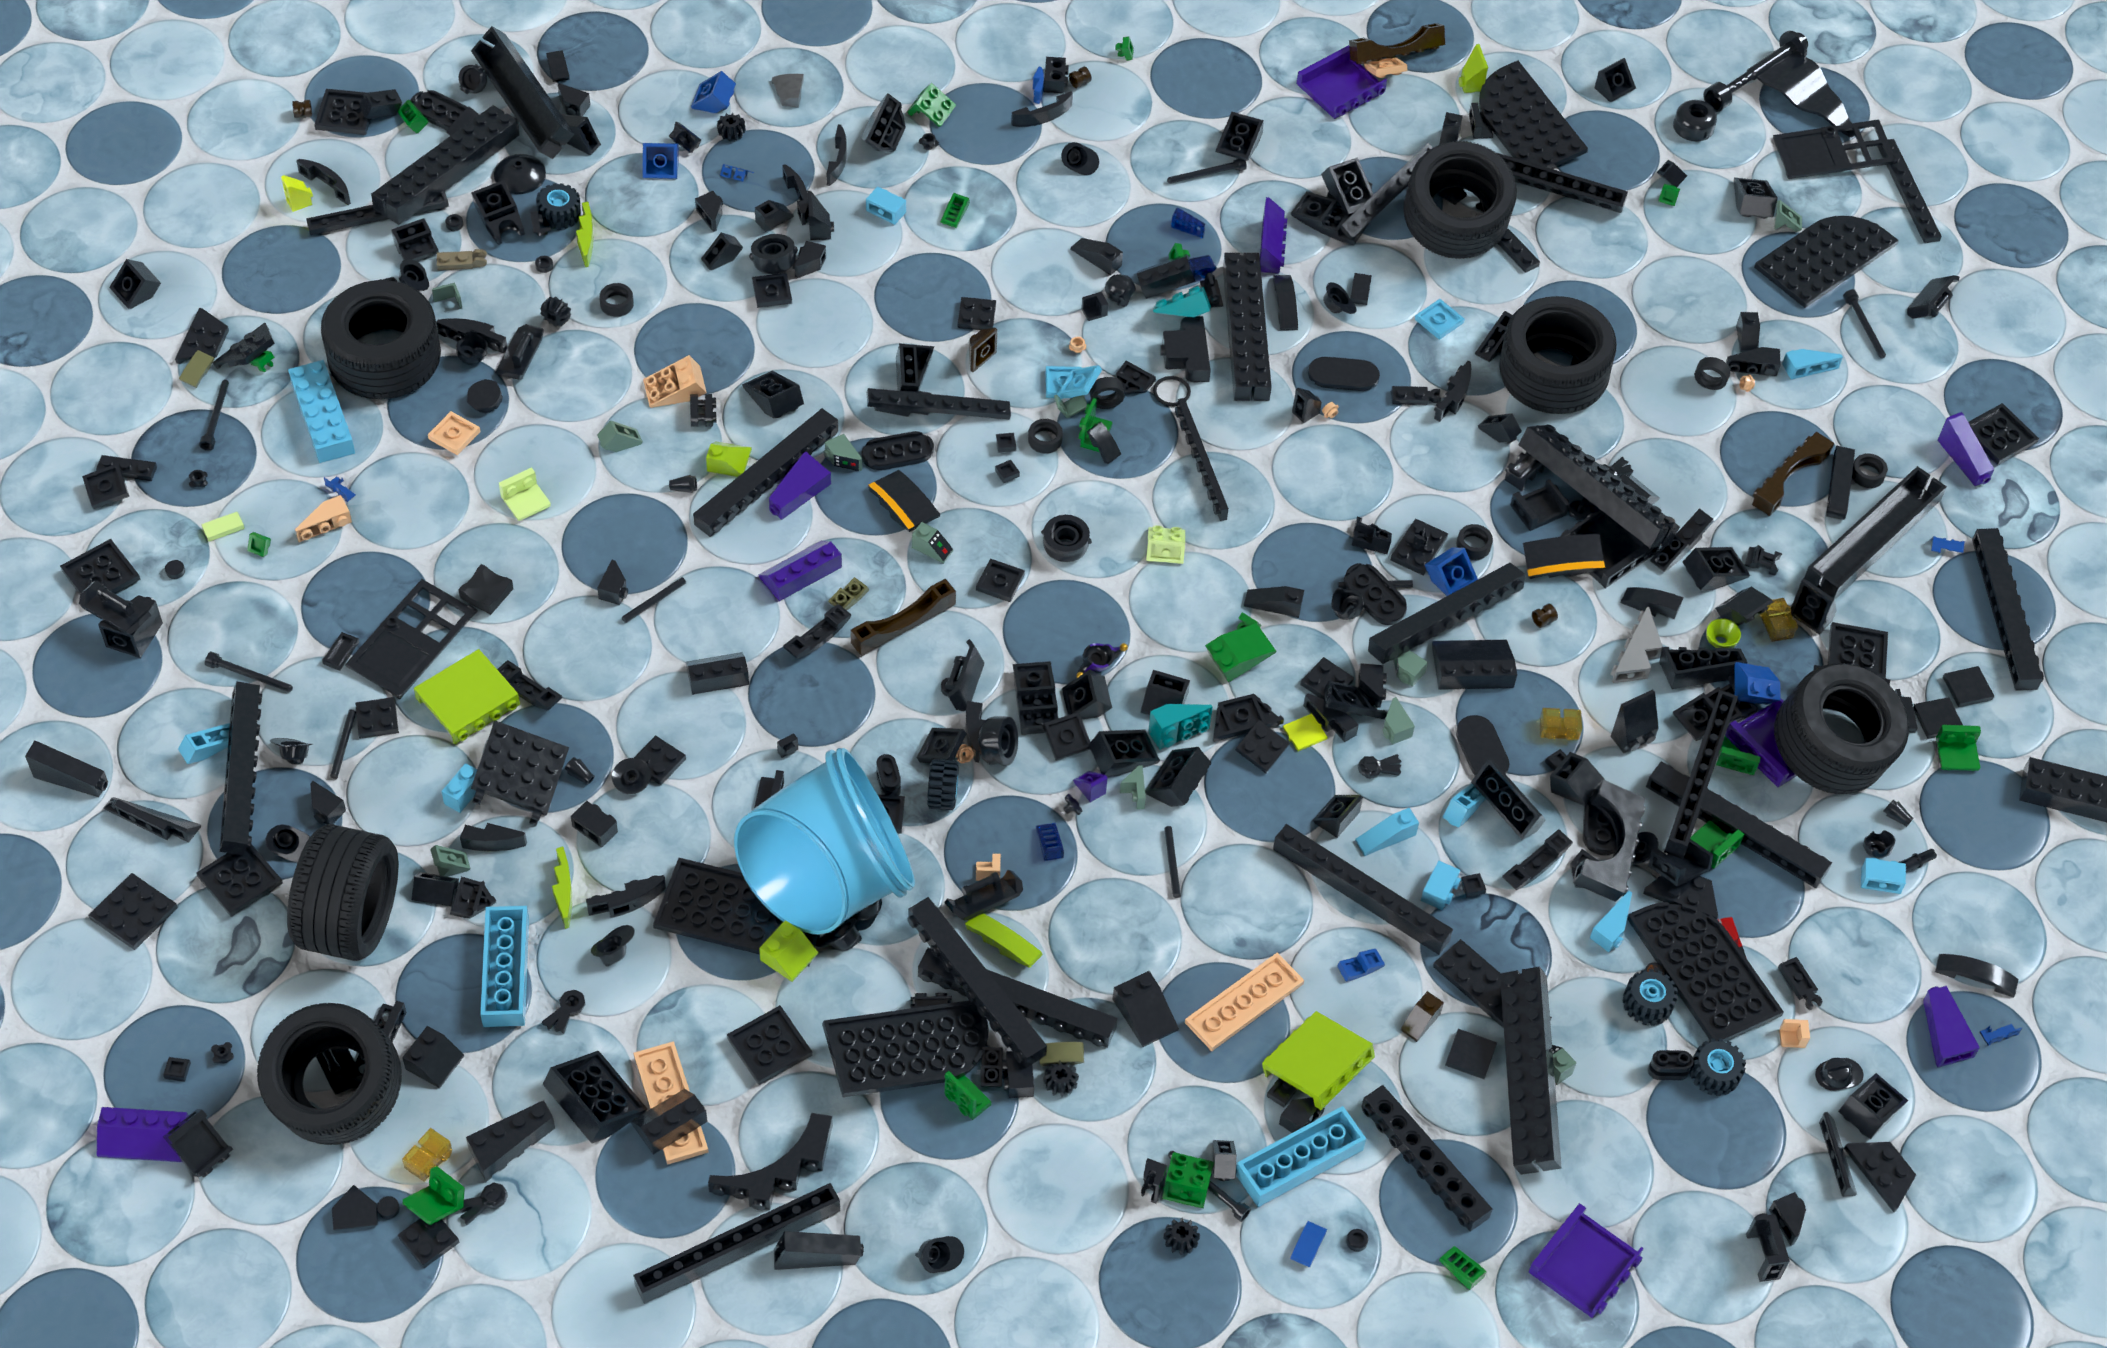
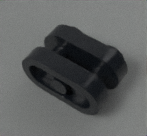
M690 394L691 427H698V421H705L706 426H713V423H717L716 412H713V408H716V397H712V394H705V400H698V394ZM698 407H705V414H698Z
M883 754L876 761V776L881 794L899 796L901 793V776L896 760L892 755Z
M1659 1050L1652 1056L1648 1066V1074L1655 1080H1684L1690 1072L1694 1059L1687 1051Z

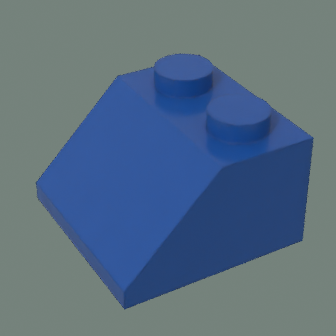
M723 71L718 72L699 84L691 108L711 113L726 110L730 105L729 101L734 94L736 83Z
M643 143V178L677 179L679 144Z
M1452 547L1425 564L1431 581L1446 596L1478 580L1465 548Z
M1735 663V695L1738 696V701L1769 705L1781 700L1780 681L1769 667Z

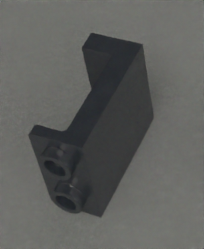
M1549 479L1546 480L1544 487L1522 496L1520 492L1514 493L1510 506L1529 531H1532L1567 516L1569 501L1561 494L1557 485L1553 484Z
M196 1109L163 1136L194 1177H205L213 1171L212 1167L218 1162L222 1163L230 1157L229 1153L233 1150L206 1118V1113L202 1109Z
M1762 1213L1754 1217L1746 1233L1747 1239L1759 1238L1765 1260L1757 1274L1760 1282L1781 1279L1790 1262L1776 1215Z

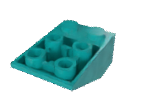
M1199 286L1190 288L1188 293L1183 294L1179 292L1174 294L1170 300L1166 301V298L1157 301L1153 312L1196 317L1209 312L1211 305L1204 287L1199 288Z
M1166 704L1150 712L1148 734L1159 750L1169 748L1179 741L1188 740L1191 736L1204 733L1210 729L1213 706L1204 704Z

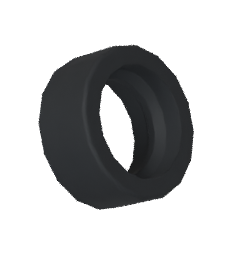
M612 283L606 285L599 293L600 307L609 316H624L634 306L633 292L625 284ZM615 295L627 298L621 304H610L606 301Z
M1705 357L1699 361L1694 378L1704 388L1719 390L1727 384L1730 377V368L1726 362L1719 358ZM1704 370H1713L1720 374L1721 377H1712L1706 374Z
M1114 377L1097 379L1089 391L1091 402L1093 398L1097 399L1096 408L1110 409L1118 406L1125 396L1121 381ZM1107 390L1115 391L1114 393L1106 396L1098 395L1101 392Z
M1039 419L1030 425L1028 443L1036 452L1043 454L1052 453L1058 450L1062 444V427L1056 421ZM1040 431H1049L1055 434L1056 438L1051 441H1041L1035 437V434Z
M1864 453L1859 455L1854 460L1852 479L1862 487L1876 488L1884 482L1888 471L1887 464L1881 457L1875 454ZM1871 466L1878 471L1879 475H1866L1859 467Z
M1479 524L1466 525L1458 534L1456 546L1457 548H1465L1471 560L1483 559L1491 550L1493 536L1484 526ZM1469 536H1475L1482 539L1485 545L1480 548H1474L1467 545L1464 539Z

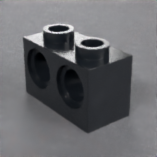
M1046 56L1044 92L1064 94V87L1068 86V77H1065V75H1068L1069 65H1066V58Z

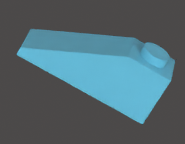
M1806 349L1791 350L1786 352L1782 365L1792 380L1839 369L1843 356L1841 354Z
M230 723L185 735L178 750L186 763L191 764L205 760L228 748Z
M1470 784L1451 799L1443 818L1451 825L1459 828L1469 820L1486 799L1473 784Z
M1407 808L1392 814L1357 837L1355 841L1364 856L1416 836L1419 821L1412 810Z
M1630 891L1617 902L1592 930L1590 939L1607 952H1610L1614 947L1617 949L1624 940L1622 936L1632 896Z

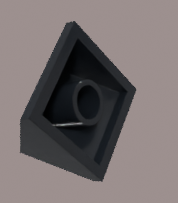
M1625 58L1598 71L1594 88L1609 102L1636 89Z
M1334 795L1313 819V822L1338 838L1360 813L1363 800L1362 795Z

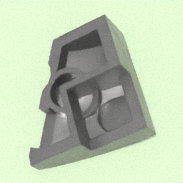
M782 74L772 77V84L775 85L776 93L780 97L782 106L799 108L804 74Z

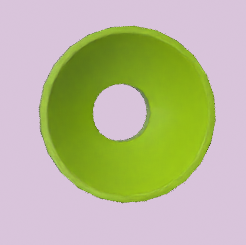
M1721 618L1709 623L1706 630V638L1715 648H1734L1740 641L1741 631L1731 620ZM1723 637L1726 639V643H1719L1716 638Z

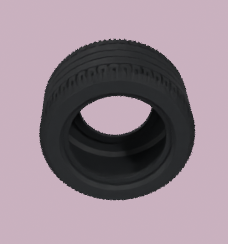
M1452 141L1433 147L1417 161L1410 175L1404 199V217L1409 231L1420 245L1442 257L1464 259L1484 254L1502 239L1508 228L1517 197V187L1513 172L1500 155L1478 143ZM1444 189H1466L1478 197L1482 203L1484 213L1472 218L1454 217L1438 208L1432 199Z
M389 280L363 282L337 295L327 306L323 314L321 336L329 370L338 384L352 394L369 399H391L404 396L423 386L433 376L439 365L441 347L434 310L426 297L411 286ZM392 329L403 332L400 337L387 344L368 345L358 341L364 335L377 330Z
M1551 296L1526 303L1512 315L1505 330L1499 362L1500 375L1504 386L1516 400L1529 408L1544 413H1573L1591 406L1603 395L1609 383L1617 348L1613 327L1599 310L1578 299ZM1546 349H1558L1574 356L1580 364L1573 366L1551 365L1540 360L1534 354Z
M1835 663L1821 666L1811 671L1802 679L1777 712L1774 723V736L1777 749L1783 761L1798 778L1808 783V785L1827 793L1851 794L1873 785L1902 754L1908 740L1909 721L1899 696L1881 677L1856 665ZM1823 708L1839 711L1849 717L1862 732L1865 743H1850L1835 735L1825 722Z
M334 824L325 825L317 829L310 836L296 865L287 907L288 933L298 948L352 961L362 960L373 953L389 921L398 881V852L388 837Z
M319 1003L303 1007L279 1022V1025H276L263 1044L264 1047L261 1049L258 1061L259 1065H257V1081L261 1097L269 1111L293 1133L307 1141L324 1145L353 1142L374 1131L375 1128L381 1125V1122H384L387 1118L386 1116L394 1108L402 1082L399 1055L394 1044L368 1015L356 1008L339 1003ZM331 1048H348L359 1053L365 1060V1072L357 1090L347 1100L336 1106L324 1109H317L312 1106L306 1098L303 1088L304 1074L309 1063L318 1054Z

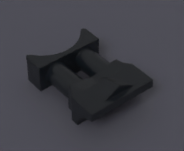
M1760 545L1749 547L1745 566L1750 568H1759L1760 566L1768 569V574L1776 576L1779 569L1776 567L1775 561L1780 559L1782 553L1777 551L1774 554L1765 552Z

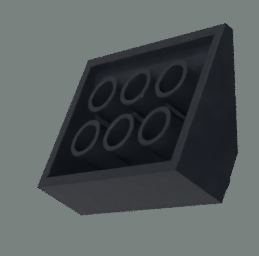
M1507 639L1432 641L1438 690L1514 688L1517 669Z
M599 1050L550 1067L543 1082L544 1087L591 1144L608 1138L648 1109Z

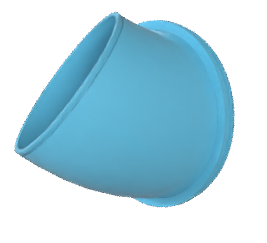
M845 748L826 752L825 763L793 781L749 812L738 823L734 836V847L739 867L756 897L781 921L784 922L786 920L802 932L810 934L829 933L856 913L885 896L894 893L897 897L902 898L906 896L907 890L911 891L915 886V879L907 854L884 805L858 762Z

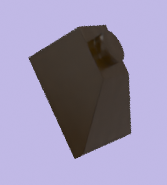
M997 328L980 330L969 339L971 372H975L997 353Z

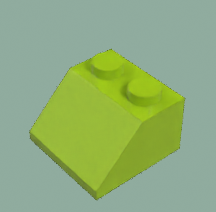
M786 920L759 948L760 961L791 982L798 977L818 954V951L804 933Z

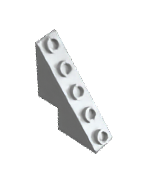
M1649 607L1645 611H1641L1637 620L1639 624H1635L1631 631L1633 637H1628L1624 646L1626 651H1621L1617 660L1620 663L1618 666L1614 665L1612 669L1613 683L1648 679L1651 670L1648 659L1660 658L1663 646Z

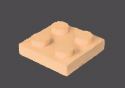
M1396 57L1383 58L1380 61H1367L1364 64V68L1377 78H1384L1388 74L1400 75L1402 72L1407 71V64Z
M450 411L428 434V439L458 455L481 431L479 426Z

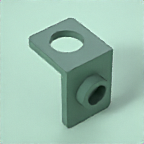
M455 282L432 289L434 302L455 297L459 308H462L461 297Z
M1057 394L1054 395L1057 408L1066 418L1086 409L1085 395L1075 396L1066 402H1063Z

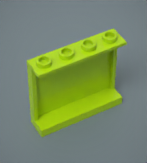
M480 649L414 687L416 700L420 704L423 702L451 734L454 744L466 740L468 736L482 730L486 725L497 721L501 716L515 710L520 705L518 693Z
M1315 1011L1270 1056L1265 1058L1262 1065L1265 1077L1268 1078L1271 1074L1276 1075L1312 1097L1315 1107L1322 1110L1375 1058L1373 1043Z

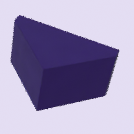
M1087 771L1073 779L1075 785L1089 802L1106 794L1108 778L1104 774Z

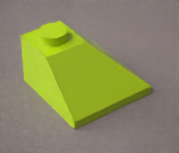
M1480 44L1475 45L1458 80L1459 86L1462 87L1464 93L1480 92L1482 85L1486 81L1488 65Z
M717 441L711 443L706 456L707 472L735 477L740 476L746 470L752 447Z

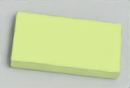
M238 512L201 524L209 542L245 529Z

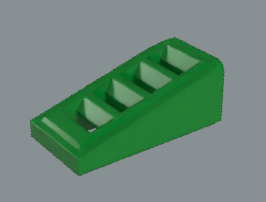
M409 99L400 107L398 114L415 133H419L428 124V120Z
M953 193L940 222L957 228L970 204L969 198ZM947 218H951L955 220V222L947 220Z
M1455 1246L1439 1259L1469 1290L1477 1285L1487 1272ZM1455 1254L1457 1257L1450 1262L1448 1259ZM1460 1260L1463 1262L1458 1267L1455 1266V1264ZM1467 1266L1468 1269L1463 1272L1462 1269ZM1471 1272H1473V1273H1474L1473 1276H1471V1277L1468 1276V1274H1470Z

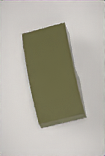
M197 350L179 377L180 381L197 388L215 358Z
M854 577L844 589L840 587L828 602L833 606L839 604L848 610L869 591V588Z
M1046 1043L1047 1055L1039 1060L1041 1066H1049L1051 1063L1056 1065L1059 1060L1063 1065L1067 1062L1070 1065L1084 1063V1043Z

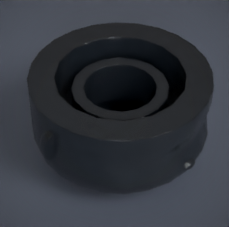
M1686 101L1676 111L1673 128L1679 136L1686 140L1696 142L1707 140L1714 133L1717 113L1710 104L1704 101Z
M769 234L756 239L752 243L749 258L760 272L780 274L793 266L798 248L795 246L794 241L786 235Z
M1073 515L1055 516L1046 523L1041 531L1046 553L1051 558L1060 562H1073L1080 559L1086 553L1089 544L1092 543L1091 538H1089L1090 531L1087 524L1079 517ZM1068 539V540H1071L1072 542H1068V543H1067V542H1062V541H1060V540Z
M989 717L980 728L978 747L982 759L989 765L998 763L1008 766L1013 763L1016 757L1018 730L1012 717Z

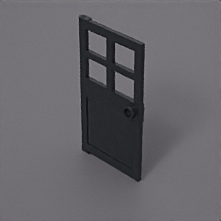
M1879 119L1773 135L1788 179L1895 164L1898 162ZM1874 127L1879 139L1864 142L1859 129ZM1853 130L1858 143L1843 145L1838 132ZM1882 145L1887 158L1872 160L1867 147ZM1860 148L1865 161L1850 163L1845 150Z
M421 579L348 660L345 666L392 693L394 697L401 699L478 610ZM422 589L441 599L431 611L413 601ZM447 603L465 613L455 625L437 615ZM407 606L426 616L416 628L398 618ZM431 620L450 630L440 642L422 632Z

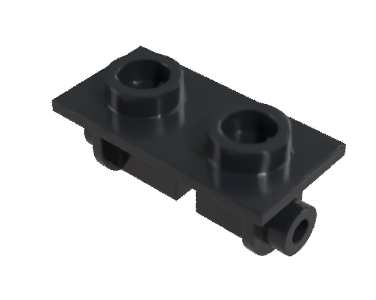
M1207 273L1205 279L1200 281V285L1204 287L1211 308L1223 307L1218 281L1212 273Z
M915 993V997L910 998V1001H915V1004H911V1008L947 1004L948 1000H952V996H948V993H935V996L927 997V993Z

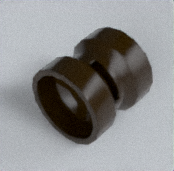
M1085 66L1079 68L1077 72H1070L1068 76L1074 88H1078L1083 83L1087 84L1092 80L1091 73Z
M310 99L303 102L292 101L294 118H299L303 115L306 117L312 116Z
M1550 603L1544 605L1542 609L1532 611L1531 614L1533 622L1539 628L1546 626L1547 622L1552 623L1558 619L1557 611Z

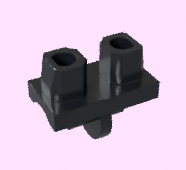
M675 122L674 129L669 137L673 139L674 143H678L689 153H693L694 149L699 147L701 139L680 122Z

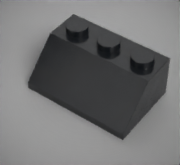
M1188 254L1137 272L1140 287L1146 299L1196 282Z
M743 652L685 662L692 695L749 685V673Z
M1199 747L1172 750L1145 790L1146 795L1171 807L1185 805L1189 801L1192 792L1198 787L1202 777L1207 773L1211 761Z
M683 1089L633 1119L631 1124L654 1155L708 1121L706 1109L696 1095Z

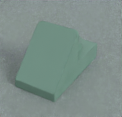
M1778 200L1774 229L1776 230L1786 224L1788 228H1791L1796 233L1801 231L1802 216L1781 200Z
M1143 765L1133 770L1120 784V793H1132V801L1136 802L1137 809H1145L1146 796Z
M434 845L430 849L434 865L437 866L441 876L448 877L467 872L471 869L466 852Z

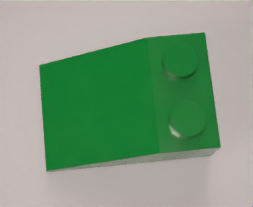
M1257 623L1220 635L1205 645L1210 657L1228 683L1277 652Z

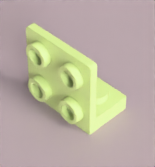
M532 467L499 482L501 498L518 521L551 506L550 501L537 485L536 474Z
M1159 525L1148 527L1146 561L1184 564L1185 530H1182L1180 527L1163 528Z

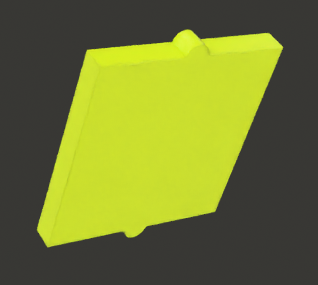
M1312 713L1282 727L1289 737L1288 740L1293 743L1297 751L1306 749L1328 738L1321 728L1322 725L1317 722Z

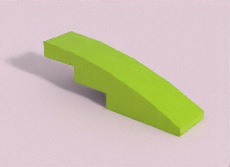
M583 202V216H579L580 230H576V236L584 265L589 267L594 242L593 223L589 202Z
M562 846L556 848L559 866L554 867V872L558 884L553 885L552 890L564 927L567 929L570 926L572 914V886L569 865L564 847Z
M984 913L969 919L965 923L967 930L982 936L983 941L998 948L1001 955L1028 968H1031L1043 955L1039 949L1019 934Z

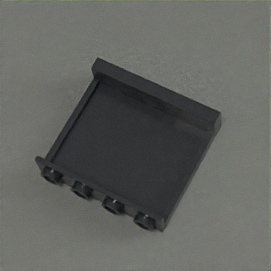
M1601 509L1597 512H1592L1585 520L1577 522L1572 529L1565 530L1561 534V536L1600 535L1605 569L1589 572V574L1605 589L1651 558L1659 550V547L1649 548Z

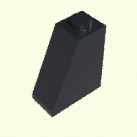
M1446 112L1439 145L1458 141L1463 115Z
M561 114L574 132V136L567 144L588 155H592L601 143L588 117Z

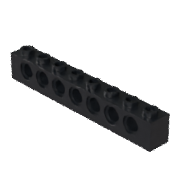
M1497 153L1509 165L1515 181L1618 213L1623 211L1628 191Z
M1381 1085L1364 1097L1361 1106L1363 1113L1375 1122L1377 1129L1381 1133L1384 1132L1389 1138L1390 1144L1402 1153L1404 1160L1416 1169L1418 1176L1423 1180L1425 1179L1430 1185L1431 1191L1435 1195H1439L1444 1201L1445 1207L1449 1211H1453L1463 1227H1467L1471 1232L1490 1218L1493 1210L1491 1206L1384 1085ZM1381 1110H1384V1111H1386L1388 1114H1383V1113H1381L1380 1111H1381ZM1393 1126H1399L1401 1129H1396ZM1407 1141H1412L1415 1145H1410ZM1420 1157H1427L1429 1160H1423ZM1434 1172H1439L1443 1176H1437ZM1448 1188H1454L1456 1192H1452ZM1462 1204H1468L1470 1208H1466Z

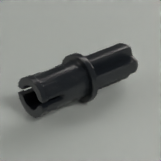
M1929 849L1920 854L1914 853L1911 857L1899 861V863L1906 864V872L1914 868H1921L1924 863L1935 859L1937 854L1934 849Z

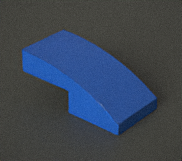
M1040 66L1033 77V102L1038 104L1042 100L1044 73Z
M1374 948L1359 952L1357 957L1339 961L1337 967L1345 981L1348 982L1379 970L1385 966V963L1377 949Z
M1307 1221L1290 1259L1311 1267L1327 1229Z

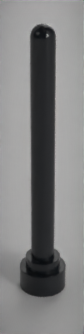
M1236 158L1231 163L1168 177L1167 182L1172 184L1231 169L1246 170V160Z
M1856 290L1846 291L1843 294L1845 302L1852 305L1878 356L1881 359L1885 358L1886 353L1858 303L1859 296Z
M223 380L207 432L200 439L199 446L203 450L211 451L214 449L216 442L214 432L229 386L228 380Z
M210 651L206 656L205 666L210 668L222 667L287 692L293 690V686L288 683L222 660V657L215 652Z
M1170 1151L1168 1153V1157L1170 1159L1172 1157V1153L1175 1151ZM1209 1181L1208 1190L1232 1209L1236 1219L1240 1222L1245 1220L1251 1212V1208L1245 1203H1237L1212 1181Z

